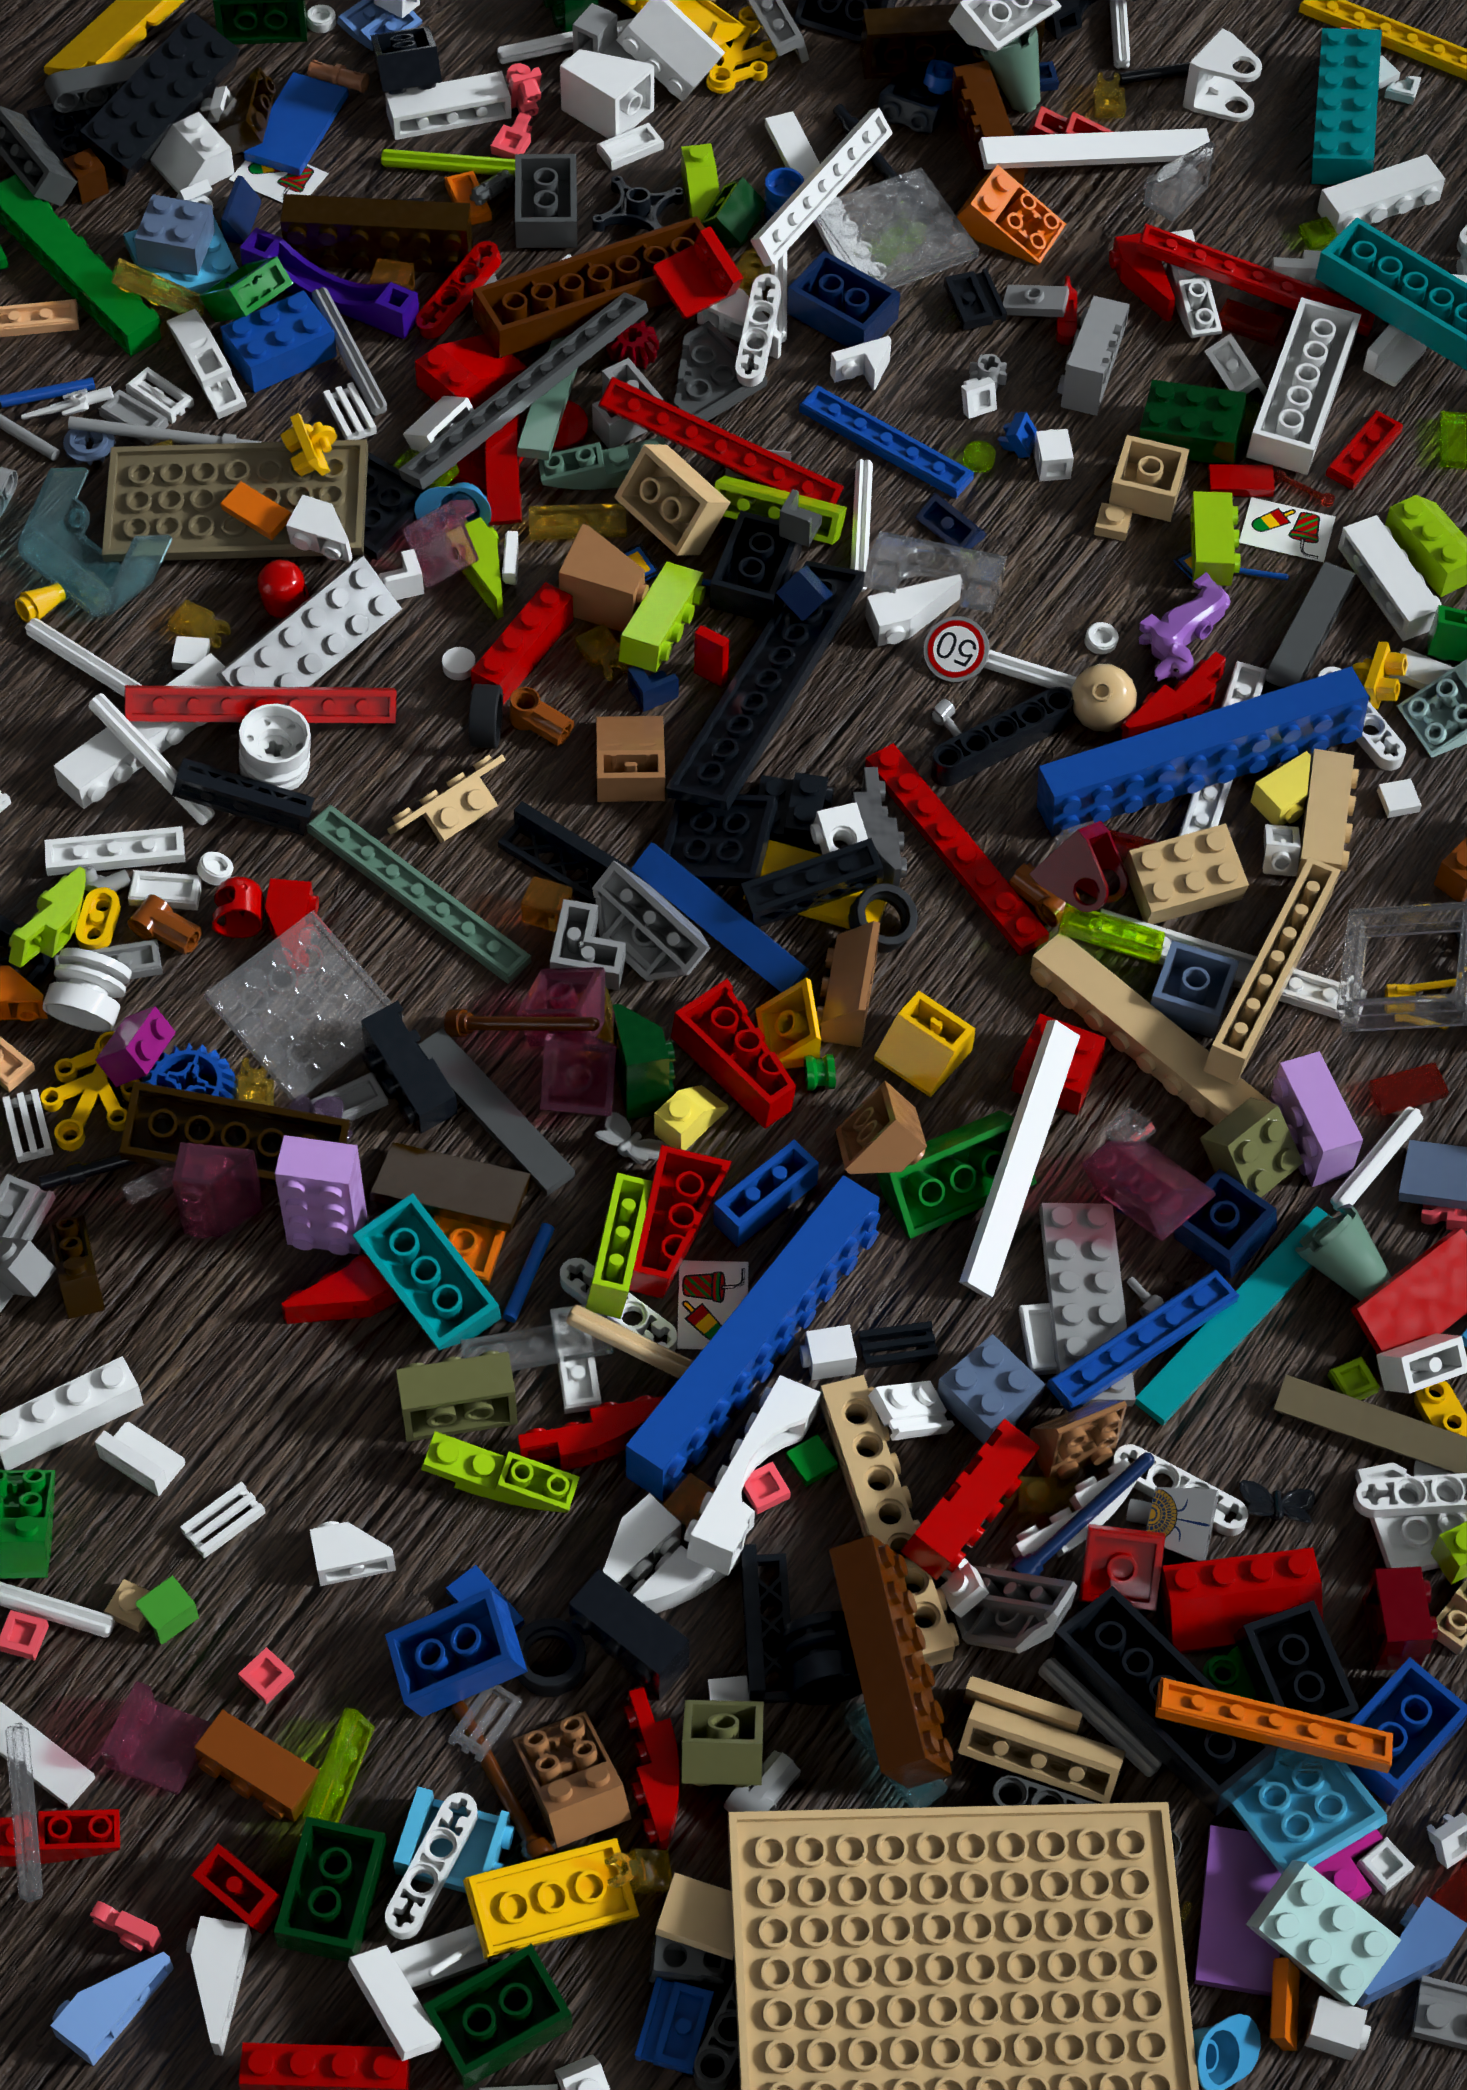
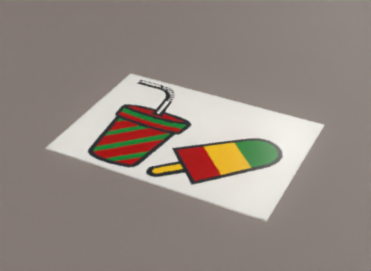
M245 160L229 180L234 182L238 175L243 176L254 191L283 203L284 194L311 195L329 173L307 164L301 176H297Z
M1251 497L1239 543L1324 563L1335 516Z
M683 1260L679 1268L677 1349H704L748 1294V1262Z

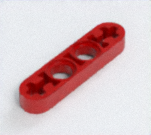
M483 241L474 246L416 316V324L424 338L434 339L441 336L473 299V289L483 286L499 268L502 258L494 242ZM472 274L476 276L469 283L461 282V279L466 275ZM448 297H457V300L453 304H442V302Z

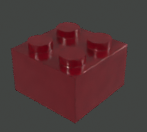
M1421 1566L1375 1569L1362 1600L1374 1671L1398 1670L1409 1657L1421 1666L1426 1655L1431 1652L1433 1641L1437 1640V1620L1435 1616H1430L1428 1607L1432 1596L1429 1580L1423 1579Z

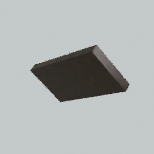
M392 1142L371 1190V1201L395 1206L413 1193L431 1215L511 1233L529 1187L531 1174Z

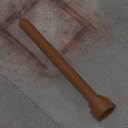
M450 1009L447 1011L444 1019L445 1031L450 1037H466L474 1030L596 1031L600 1026L599 1020L595 1017L473 1016L472 1013H468L465 1009Z
M459 1701L453 1704L452 1712L505 1811L510 1813V1820L522 1840L520 1843V1855L523 1861L526 1862L555 1854L549 1839L542 1837L541 1833H536L466 1703Z

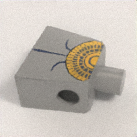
M1155 1487L1152 1503L1130 1499L1126 1521L1147 1525L1146 1531L1165 1533V1549L1195 1561H1205L1219 1491L1200 1488Z

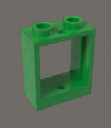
M276 256L246 263L199 295L215 323L248 316L291 286L293 282ZM226 283L230 284L228 288H225Z

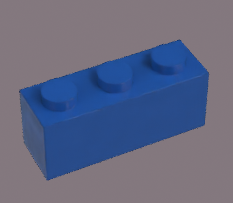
M796 1140L791 1141L714 1203L713 1224L735 1246L739 1247L817 1185L819 1162Z

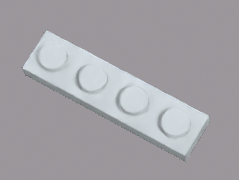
M182 826L44 840L45 863L48 876L70 874L79 866L82 868L92 866L96 871L186 862Z

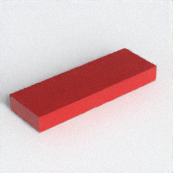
M1376 410L1328 466L1325 475L1353 490L1400 435L1403 424Z

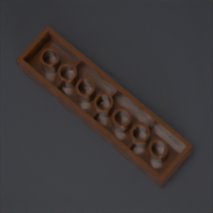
M696 216L474 288L473 316L500 358L572 334L624 292L646 301L647 308L670 302L672 300L652 271V268L664 259L694 245L699 232L705 229V227Z

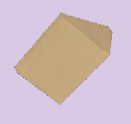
M674 1873L655 1935L732 1960L734 1948L731 1891Z

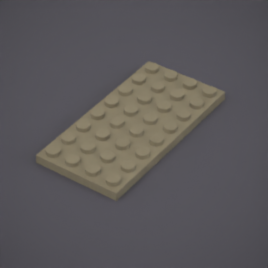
M367 439L336 440L331 445L332 450L330 452H323L330 472L321 476L314 470L302 477L293 469L290 461L291 457L303 451L302 447L291 453L283 442L111 447L102 547L104 562L324 556L312 550L304 551L298 549L291 544L286 526L271 541L223 511L220 503L240 481L289 510L291 515L302 494L331 503L348 537L352 555H363L368 466Z

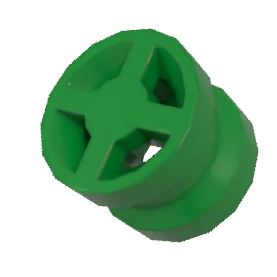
M825 1054L823 1058L816 1059L812 1055L804 1056V1077L807 1091H814L817 1087L821 1086L826 1087L828 1090L836 1088L833 1054Z

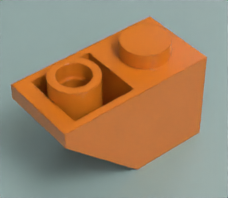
M10 965L0 966V1021L22 1020L29 1022L36 1019H48V1014L43 1010L42 1006L44 995Z

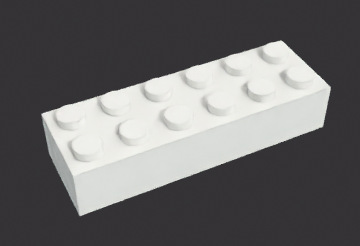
M1301 297L1253 429L1247 458L1308 475L1355 340L1361 314Z

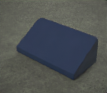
M239 175L234 181L222 214L221 225L226 242L243 244L251 233L261 205V199L243 176Z
M937 493L932 495L915 517L961 555L968 552L987 535L981 528Z

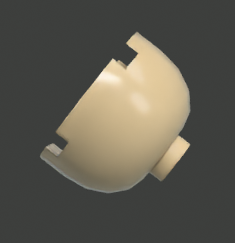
M1097 664L1086 668L1077 676L1071 688L1075 716L1083 726L1094 731L1109 732L1115 730L1136 709L1137 692L1133 680L1124 670L1112 664Z

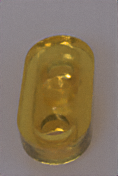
M755 249L745 251L740 257L737 268L744 278L739 288L743 289L750 297L754 280L759 275L770 273L771 266L765 267Z

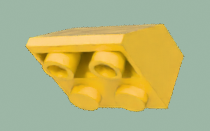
M918 991L897 1014L875 1053L874 1060L931 1097L973 1050L976 1028L921 991Z

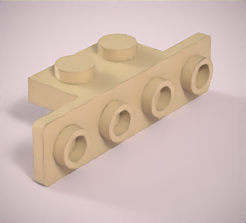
M489 754L473 765L476 771L468 777L462 772L446 782L449 789L439 795L435 789L420 799L422 807L412 812L408 807L392 817L395 824L387 829L391 835L423 815L441 843L498 806L480 777L506 759L503 755H500L493 760Z

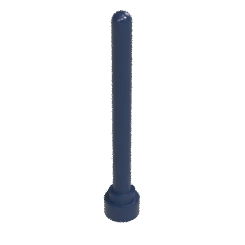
M1148 1452L1141 1454L1033 1554L1028 1552L1025 1556L1019 1555L1008 1565L1012 1572L1040 1576V1573L1044 1570L1043 1565L1154 1464V1456Z

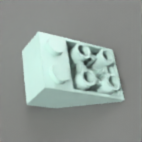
M1467 659L1397 705L1431 758L1467 744Z

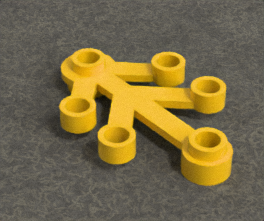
M750 6L742 8L738 13V21L747 26L744 34L735 38L730 48L726 43L719 45L725 52L721 57L723 64L722 66L715 64L706 78L707 87L712 92L719 94L728 93L735 88L736 82L752 78L755 81L766 79L768 66L763 61H754L748 67L733 70L737 65L758 58L772 61L777 57L770 41H764L759 46L744 50L750 35L756 33L761 27Z
M115 1031L103 1033L97 1039L94 1049L70 1059L63 1058L58 1060L54 1066L56 1077L59 1081L66 1084L57 1088H46L40 1095L43 1108L46 1111L55 1112L63 1106L64 1100L83 1093L71 1119L62 1120L55 1127L54 1134L57 1144L63 1150L75 1151L83 1145L85 1141L83 1127L98 1096L107 1111L109 1127L114 1131L124 1130L127 1110L120 1106L107 1080L108 1076L95 1061ZM96 1064L93 1073L74 1080L77 1077L78 1070ZM63 1068H71V1071L68 1073L60 1072ZM133 1081L120 1086L122 1096L128 1102L130 1101L131 1093L126 1090L133 1086ZM49 1097H57V1100L54 1102L46 1101ZM116 1116L124 1117L123 1120L119 1122L112 1121L113 1118ZM69 1136H76L73 1140H65Z

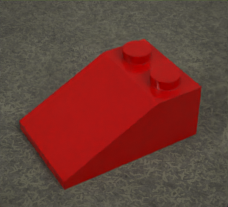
M485 334L437 345L415 361L417 387L432 400L437 402L443 396L468 397L474 410L528 368L512 354L499 358Z

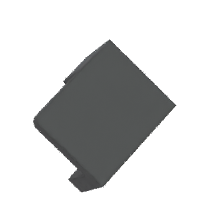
M792 489L780 510L779 536L809 547L822 524V515L798 507L799 491Z

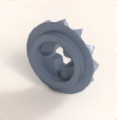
M70 429L66 433L63 441L68 458H73L77 464L87 462L90 466L93 461L97 460L104 463L105 456H109L111 447L116 445L114 435L74 429ZM91 438L93 446L91 449H86L87 442Z

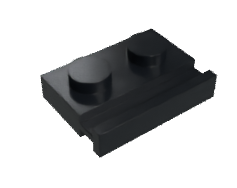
M987 268L982 269L981 273L975 274L974 271L944 278L945 290L963 330L991 325L993 321L999 319L1001 322L1006 321L1007 312Z

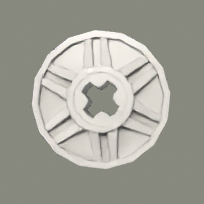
M266 704L251 710L242 720L239 729V767L241 775L291 791L298 788L307 778L310 768L311 733L309 723L300 712L282 704Z
M80 948L62 949L58 958L60 965H57L54 969V975L62 982L49 984L42 1005L43 1010L52 1017L72 1026L96 1032L113 1031L120 1011V1004L112 998L125 996L126 987L124 985L129 983L132 971L121 962L94 951Z

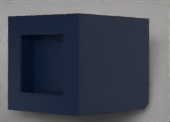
M807 565L797 571L776 592L802 621L807 619L823 602L833 595Z
M636 666L628 668V689L643 712L679 697V679L676 674L667 676L664 671H659L647 676L642 668Z

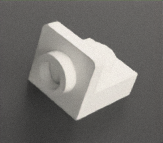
M1265 824L1263 835L1265 851L1262 867L1263 873L1296 876L1301 849L1299 827Z

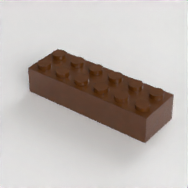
M872 1534L829 1549L881 1773L908 1789L952 1775L949 1762L953 1761V1753L948 1740L943 1738L940 1724L944 1723V1716L940 1704L937 1700L934 1701L931 1687L935 1685V1679L929 1664L924 1661L922 1650L926 1649V1642L921 1629L918 1626L916 1627L913 1613L917 1612V1605L913 1594L906 1587L904 1577L908 1576V1568L903 1556L894 1552L888 1544L882 1543Z

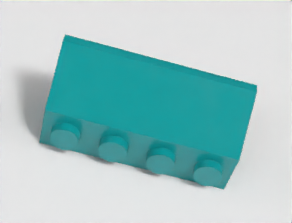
M413 1193L353 1234V1238L438 1350L472 1340L501 1319L498 1303Z

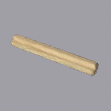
M574 1305L568 1314L566 1321L568 1325L679 1379L693 1362V1360L580 1305Z

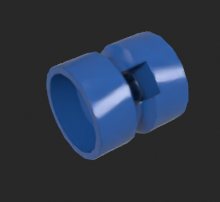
M781 167L772 170L766 176L764 216L768 221L804 182L803 176L798 171Z

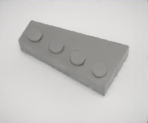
M1093 296L1089 308L1084 307L1080 321L1082 327L1080 330H1076L1072 346L1073 350L1069 352L1065 365L1066 372L1065 375H1061L1057 393L1062 394V408L1097 416L1127 325L1130 304Z

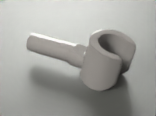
M942 699L935 706L932 720L937 725L944 724L955 737L961 734V731L950 718L955 714V707L947 699Z
M1134 1277L1128 1279L1127 1284L1144 1303L1139 1309L1142 1317L1164 1304L1160 1296L1155 1294L1151 1296Z

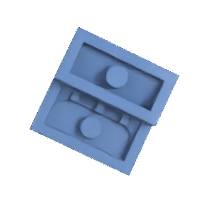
M361 0L338 16L337 24L351 37L373 51L370 35L417 28L422 24L423 20L413 10L404 18H400L375 5L374 0Z

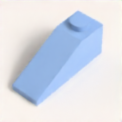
M161 1952L78 1992L71 2001H64L54 2013L52 2018L54 2022L50 2025L56 2038L94 2066L173 1971L174 1967L170 1956L165 1952Z

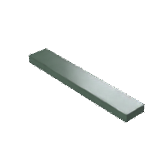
M569 335L552 340L549 351ZM577 369L531 404L517 447V455L519 457L542 460L550 459Z

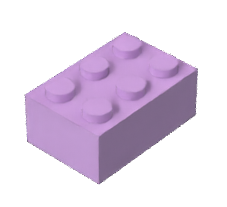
M1320 1051L1281 1062L1276 1078L1273 1081L1274 1086L1271 1096H1269L1268 1100L1278 1105L1303 1161V1164L1298 1167L1299 1171L1303 1176L1307 1175L1312 1187L1349 1176L1353 1172L1363 1138Z

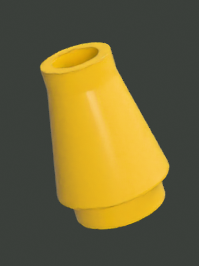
M59 583L21 592L19 598L15 599V608L21 619L27 623L32 618L40 620L59 603L65 601L66 594Z

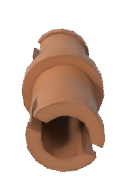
M312 60L308 66V77L362 93L369 86L368 74L348 70L345 65L336 64L333 66Z

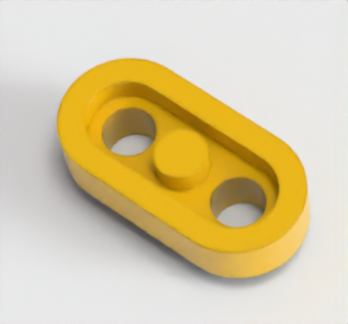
M100 887L90 891L85 897L75 930L78 945L82 949L95 950L110 945L121 911L119 897L114 890ZM103 907L108 908L106 911L99 910ZM93 936H99L96 939H90Z
M1446 1381L1415 1391L1414 1403L1425 1423L1467 1437V1414L1451 1386ZM1429 1391H1437L1441 1397H1433ZM1447 1422H1455L1459 1428L1453 1429L1448 1426Z

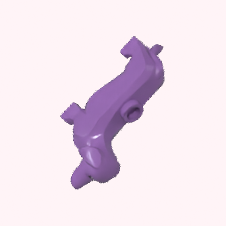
M1207 572L1193 582L1194 587L1201 589L1200 593L1193 600L1169 610L1163 615L1161 621L1151 614L1140 622L1139 630L1144 634L1139 637V644H1151L1153 656L1162 661L1154 671L1155 681L1169 677L1179 681L1189 678L1194 667V660L1186 646L1197 638L1201 640L1207 638L1213 629V625L1225 615L1226 609L1230 606L1229 595L1222 589V586L1217 585L1211 579Z

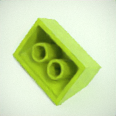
M1414 495L1391 506L1385 525L1391 530L1393 539L1400 549L1406 551L1412 566L1422 574L1426 582L1441 598L1467 585V537L1437 503Z

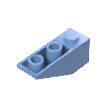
M1426 1896L1420 1907L1412 1903L1399 1923L1405 1927L1399 1937L1401 1939L1400 1943L1364 1991L1357 2004L1363 2007L1420 1979L1422 1975L1426 1976L1440 1969L1465 1931L1467 1923L1428 1896Z

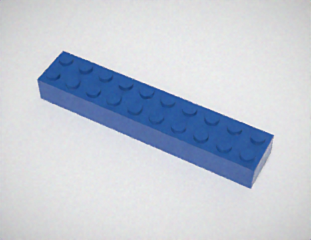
M1351 666L1041 765L1038 771L1037 808L1052 837L1062 833L1069 834L1078 828L1098 821L1103 823L1109 818L1124 813H1134L1143 807L1155 803H1165L1174 797L1186 793H1196L1205 787L1217 783H1227L1236 777L1248 773H1258L1267 767L1279 763H1288L1306 751L1310 754L1314 752V749L1325 750L1341 743H1351L1357 738L1362 737L1369 695Z
M844 1175L841 1177L626 1444V1477L662 1502L670 1492L676 1493L681 1488L687 1476L685 1474L692 1464L697 1466L704 1459L709 1449L707 1446L714 1436L719 1438L723 1435L730 1424L731 1419L729 1417L736 1408L742 1410L746 1406L752 1395L751 1389L758 1381L763 1383L773 1370L774 1360L779 1354L782 1356L787 1354L795 1341L794 1335L801 1327L806 1329L816 1315V1307L821 1301L827 1302L832 1297L837 1288L836 1282L843 1274L848 1276L852 1272L858 1261L857 1256L862 1249L868 1250L874 1244L879 1234L876 1227L881 1216L878 1213L880 1200L878 1196Z

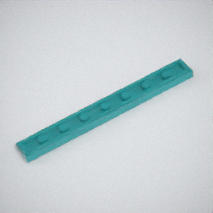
M1316 1206L1237 1289L1236 1292L1240 1295L1237 1302L1207 1321L1135 1397L1136 1401L1134 1404L1163 1426L1312 1267V1265L1298 1255L1295 1249L1296 1247H1303L1299 1242L1302 1237L1328 1214Z

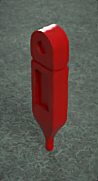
M1066 276L1064 286H1068L1069 289L1068 302L1064 317H1057L1056 339L1062 345L1073 344L1077 330V291L1070 284V276Z

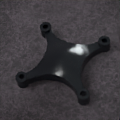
M613 176L611 178V190L619 194L620 200L610 211L593 216V230L602 232L605 226L612 224L632 226L648 231L662 228L657 220L660 213L672 203L682 204L684 202V189L675 187L667 192L650 193L649 190L643 187L631 188L623 181L621 176Z

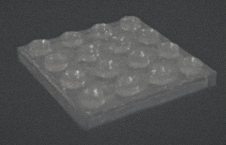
M922 167L834 198L816 218L847 264L893 289L976 259L979 256L978 246Z
M314 910L204 994L207 1002L294 1104L301 1101L365 1050L361 1020L392 1004L391 1000Z

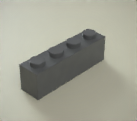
M0 106L1 156L34 197L63 206L78 181L23 114Z

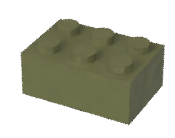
M487 1351L476 1357L464 1359L461 1357H449L438 1363L426 1365L423 1363H411L404 1368L396 1369L406 1442L432 1438L435 1431L448 1436L518 1424L516 1394L509 1352Z

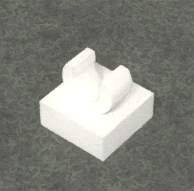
M227 86L216 87L213 98L203 99L200 109L201 111H210L207 118L208 123H218L220 115L232 101L233 96Z
M207 179L180 190L176 199L212 205L213 208V203L208 198L212 188Z
M990 377L981 380L973 378L963 381L964 385L961 386L963 413L968 419L997 410L995 382Z
M1463 1812L1456 1817L1445 1814L1443 1816L1444 1825L1437 1829L1431 1824L1427 1826L1429 1840L1435 1847L1437 1860L1447 1869L1467 1857V1815Z

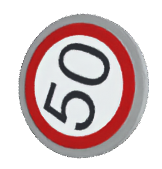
M962 616L948 617L936 623L928 632L924 642V658L927 666L937 677L948 682L957 683L972 679L981 672L989 657V640L985 631L975 621Z

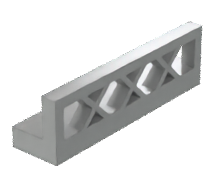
M746 0L778 57L794 50L801 63L810 60L804 38L782 0Z

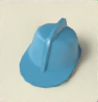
M467 482L456 483L453 486L427 489L417 498L414 509L416 518L421 525L437 533L450 532L479 517L488 525L492 514L487 496L478 487Z
M1238 2013L1227 2017L1214 2026L1201 2027L1193 2031L1198 2083L1201 2084L1204 2090H1225L1245 2078L1253 2070L1259 2057L1261 2041L1257 2024L1250 2016Z

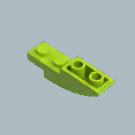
M79 866L68 876L64 875L58 884L49 891L45 890L40 895L36 905L39 911L32 917L31 921L22 928H17L10 937V963L21 968L40 952L53 958L70 940L76 929L82 907L86 883L84 868Z
M436 1431L432 1436L421 1467L423 1471L456 1482L454 1488L511 1505L568 1513L580 1478L574 1474L510 1451L507 1456H503Z

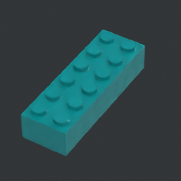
M1322 28L1311 184L1337 185L1373 173L1382 30Z
M1357 217L1321 252L1315 278L1467 371V283Z

